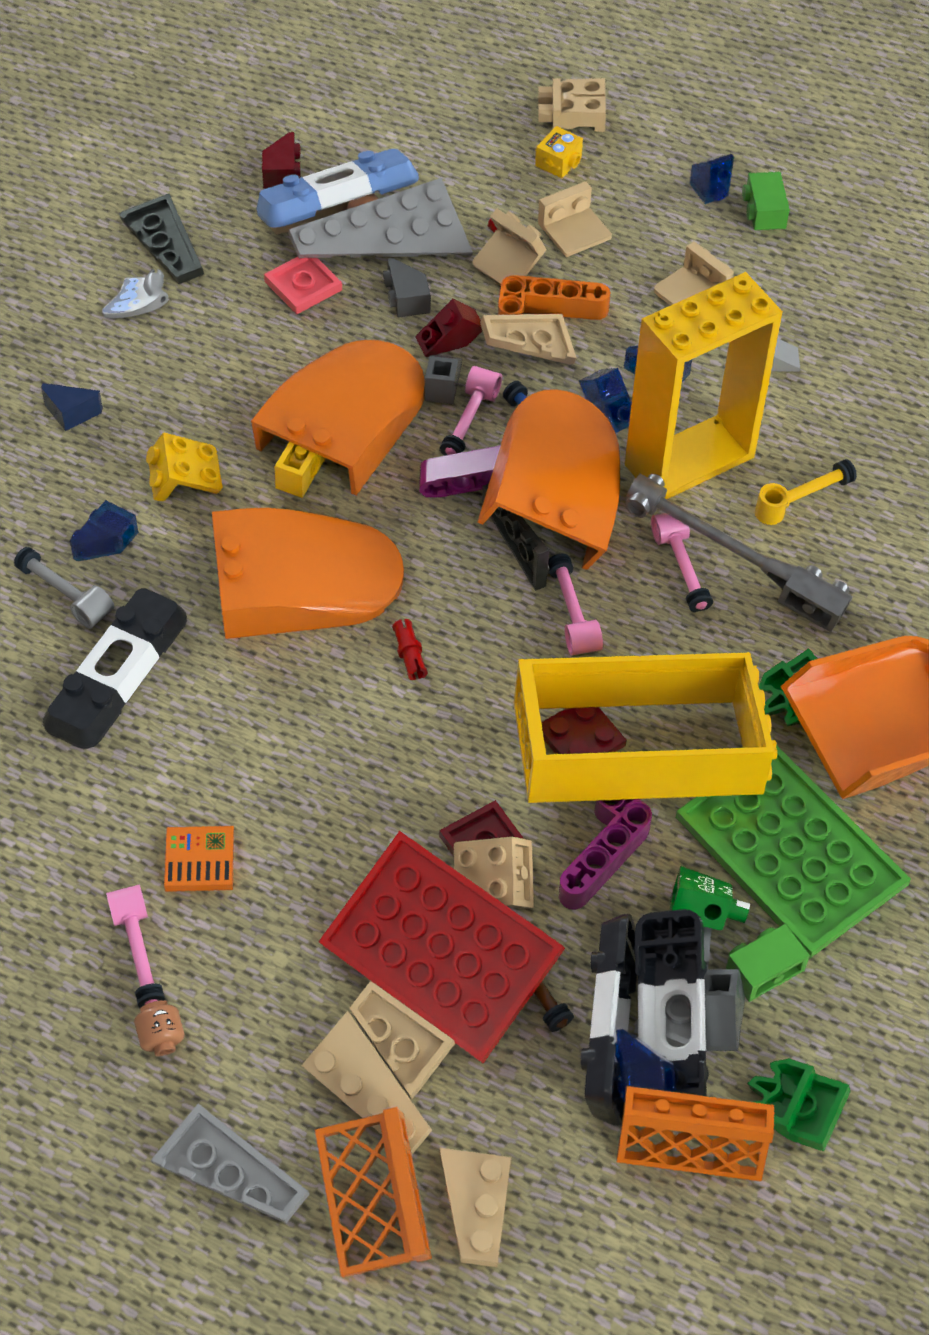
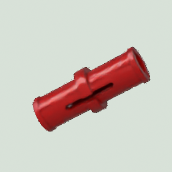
M400 619L393 624L392 628L399 644L397 652L399 657L404 660L408 679L416 680L415 672H417L419 679L425 678L428 671L421 655L423 649L421 642L416 639L412 621L404 619L406 626L404 628Z

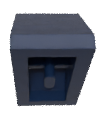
M42 383L41 390L44 404L65 431L102 413L103 407L99 390Z

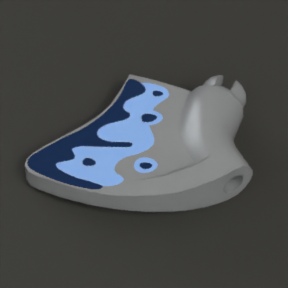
M152 269L146 277L125 278L120 292L102 309L103 316L105 318L131 317L151 312L165 305L168 301V294L162 290L164 283L163 272L158 269L157 273H155V270Z

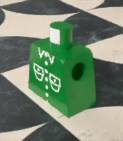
M680 866L670 897V911L691 910L700 916L704 927L723 930L727 918L745 923L750 903L733 899L732 885L730 883Z

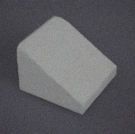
M777 338L771 371L800 372L798 347Z

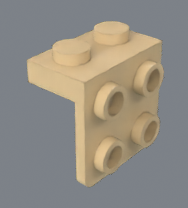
M496 208L490 218L497 227V230L473 259L472 263L477 270L501 285L502 280L507 276H527L547 249L540 239L541 233L531 225L525 227L512 212L508 211L505 214Z
M693 241L686 246L684 266L654 286V293L667 304L673 305L733 278L734 271L727 264L722 263L707 249Z

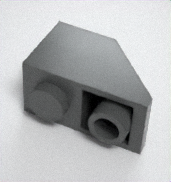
M388 258V270L383 271L385 287L391 288L388 291L390 308L395 307L397 317L431 313V293L426 274L394 258Z
M431 355L429 357L425 375V401L454 405L462 358Z
M707 969L705 974L706 1051H738L745 1004V994L739 969Z

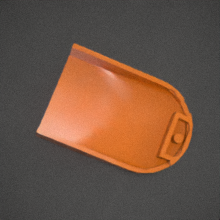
M379 340L354 341L331 350L287 379L251 420L256 449L262 451L276 435L348 468L351 494L357 496L423 404L425 379L420 364L405 349Z
M543 390L525 398L513 411L508 420L477 523L483 525L495 510L501 507L587 545L582 569L588 570L607 551L620 495V448L616 433L606 416L587 399L564 390Z
M243 508L212 512L225 639L364 623L384 613L385 609L394 599L398 598L404 580L401 554L390 538L373 527L326 515L291 509Z
M901 636L812 660L781 685L784 694L841 799L881 787L929 766L928 639L918 636Z

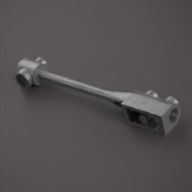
M642 474L637 476L625 498V507L633 516L643 518L647 513L653 515L657 509H660L761 568L760 570L783 589L778 599L779 603L830 632L833 631L853 596L848 594L850 590L844 582L834 581L833 584H830L822 579V571L813 565H808L804 569L801 566L797 567L771 557L763 556L665 499L667 489L664 487V480L659 475L650 474L648 478Z

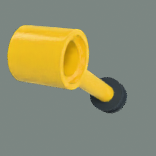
M844 459L833 465L832 472L789 491L776 483L766 484L760 489L755 516L761 523L767 525L778 524L783 520L789 503L836 482L844 486L855 481L857 478L856 469L850 460Z

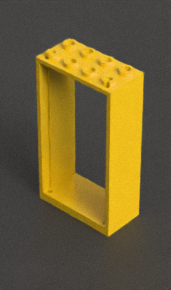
M747 272L641 319L624 465L635 478L639 474L647 478L650 474L659 475L664 480V487L667 489L665 499L674 497L755 457L783 311ZM729 342L717 415L674 435L685 362Z
M750 652L518 659L513 703L528 803L764 794L767 781L772 779L771 763L772 760L777 758L778 750L776 749V740H771V718L764 711L765 694L763 690H759V669L757 665H753ZM733 703L743 748L546 755L539 709Z

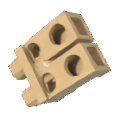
M553 78V86H538V123L553 122V128L558 126L564 129L595 127V132H605V78L567 79L561 81V78Z

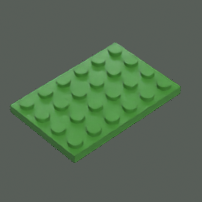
M776 745L778 750L777 758L772 760L771 763L772 779L767 781L764 794L696 797L676 811V819L779 927L786 923L810 955L809 958H812L906 888L911 878Z

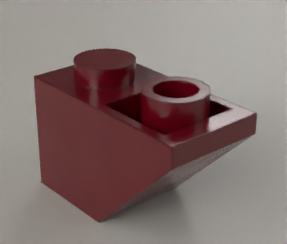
M288 132L262 151L263 189L283 184V178L289 175H297L301 178L300 162H296V159H301L300 143H295L294 132Z
M452 299L415 337L424 355L430 357L431 355H438L467 347L483 330L476 310L460 301Z

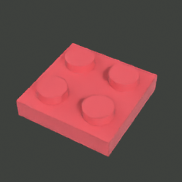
M296 257L264 274L265 283L296 315L342 291V282L318 258Z

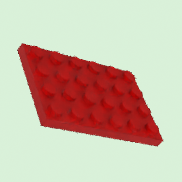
M401 831L398 832L318 941L370 981L448 1035L457 1045L482 1063L488 1058L565 950V947Z

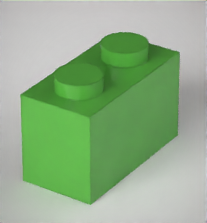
M781 172L749 173L747 184L742 187L743 201H748L746 209L747 219L752 220L754 230L786 229L790 209Z
M785 923L776 929L771 927L764 930L757 937V940L748 945L741 943L734 947L729 953L726 969H739L744 994L750 1002L805 971L810 955Z

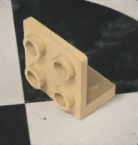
M587 181L539 199L538 224L565 257L612 239V233L590 208L592 187Z
M503 837L454 843V869L507 907L519 909L534 908L531 840Z

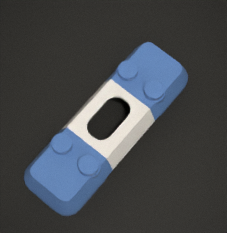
M388 149L376 154L373 151H364L358 154L359 159L301 178L297 175L284 177L283 184L260 191L256 210L258 216L267 226L273 228L283 227L314 217L317 210L321 211L373 194L375 191L385 194L412 185L419 180V175L410 160L398 149Z

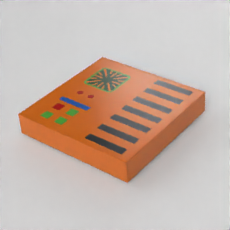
M234 826L167 827L165 892L233 890Z

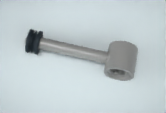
M24 547L17 553L14 559V566L24 574L34 572L74 601L70 605V610L76 620L86 628H93L115 608L112 599L102 588L93 585L89 590L81 592L40 562V554L32 548Z

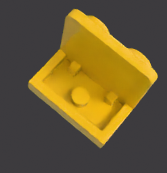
M163 432L154 446L148 449L146 462L149 464V484L152 487L153 500L166 501L178 484L215 494L222 490L218 455L213 445Z

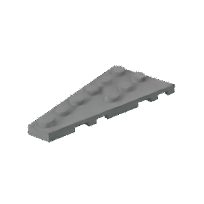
M442 178L291 228L288 231L298 258H332V256H350V258L367 255H375L376 257H418L419 255L447 256V254L469 256L473 253Z

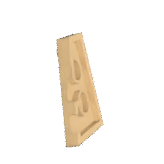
M562 314L483 315L480 324L486 343L489 346L564 364L574 365L577 359Z
M372 981L368 983L349 1008L411 1099L420 1091L455 1045L452 1038Z
M439 1148L460 1262L498 1267L511 1157Z

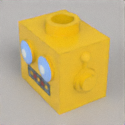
M555 126L536 147L535 166L559 178H563L571 168L575 169L580 163L583 138Z

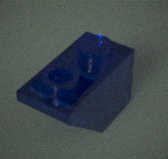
M732 154L692 164L689 184L704 204L721 201L728 197L734 156Z
M618 368L601 369L579 380L585 398L606 416L615 433L629 427L632 402Z
M105 500L98 509L92 511L88 521L82 528L73 533L69 541L73 559L79 562L122 553L139 533L136 515Z
M624 1029L616 1030L617 1042L614 1043L616 1047L615 1058L620 1063L621 1077L618 1079V1089L624 1102L627 1086L677 1092L673 1064L634 1034Z

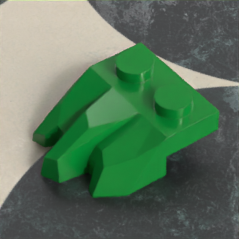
M809 648L788 663L781 661L765 672L758 686L760 690L772 694L765 701V714L772 716L786 712L784 720L787 726L800 724V721L784 694L781 685L809 661L818 659Z
M790 1058L770 1062V1068L774 1073L773 1078L756 1075L747 1083L752 1091L763 1098L761 1101L753 1102L774 1105V1130L790 1141L824 1152L851 1092L849 1084L815 1073L814 1066Z

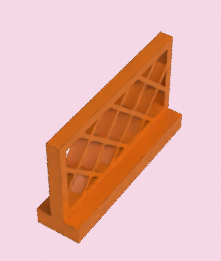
M627 1086L617 1163L762 1182L769 1144L772 1143L774 1135V1105ZM635 1126H642L646 1128L639 1131ZM670 1130L680 1131L682 1133L675 1135ZM659 1133L666 1140L655 1145L648 1138ZM707 1135L718 1136V1138L711 1140ZM696 1138L703 1144L691 1150L685 1142ZM744 1140L756 1141V1142H754V1143L748 1145ZM637 1143L646 1149L642 1152L626 1150V1148ZM733 1143L739 1150L727 1154L721 1148ZM676 1148L682 1155L673 1157L667 1156L664 1152ZM712 1153L718 1160L713 1162L704 1161L700 1157ZM748 1157L756 1164V1167L741 1166L737 1162Z
M398 1107L383 1110L381 1114L315 1129L341 1277L353 1276L412 1261L421 1262L432 1259L405 1118L402 1111ZM380 1124L382 1138L374 1150L359 1141L366 1127ZM357 1130L353 1136L347 1133L349 1131ZM342 1134L350 1141L340 1157L337 1158L328 1152L325 1137ZM356 1144L371 1153L360 1172L344 1163ZM383 1147H385L386 1158L380 1154ZM329 1158L336 1162L332 1169ZM376 1158L388 1164L389 1174L381 1186L365 1176ZM341 1166L357 1176L345 1195L334 1188L333 1182ZM362 1180L378 1190L366 1209L351 1199ZM390 1183L392 1184L393 1194L387 1191ZM383 1194L393 1199L396 1205V1211L388 1223L372 1213ZM336 1195L342 1198L339 1205H337ZM348 1202L364 1212L352 1232L342 1226L340 1222V1214ZM369 1216L385 1226L373 1246L357 1236ZM397 1220L399 1221L400 1231L393 1227ZM342 1231L349 1235L345 1243ZM390 1231L402 1238L404 1254L389 1257L379 1250ZM354 1240L370 1249L362 1264L348 1266L346 1252ZM376 1254L383 1258L372 1261Z

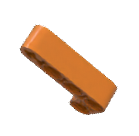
M510 275L501 282L498 315H522L524 313L562 314L563 317L601 320L609 313L611 292L608 286L602 283Z

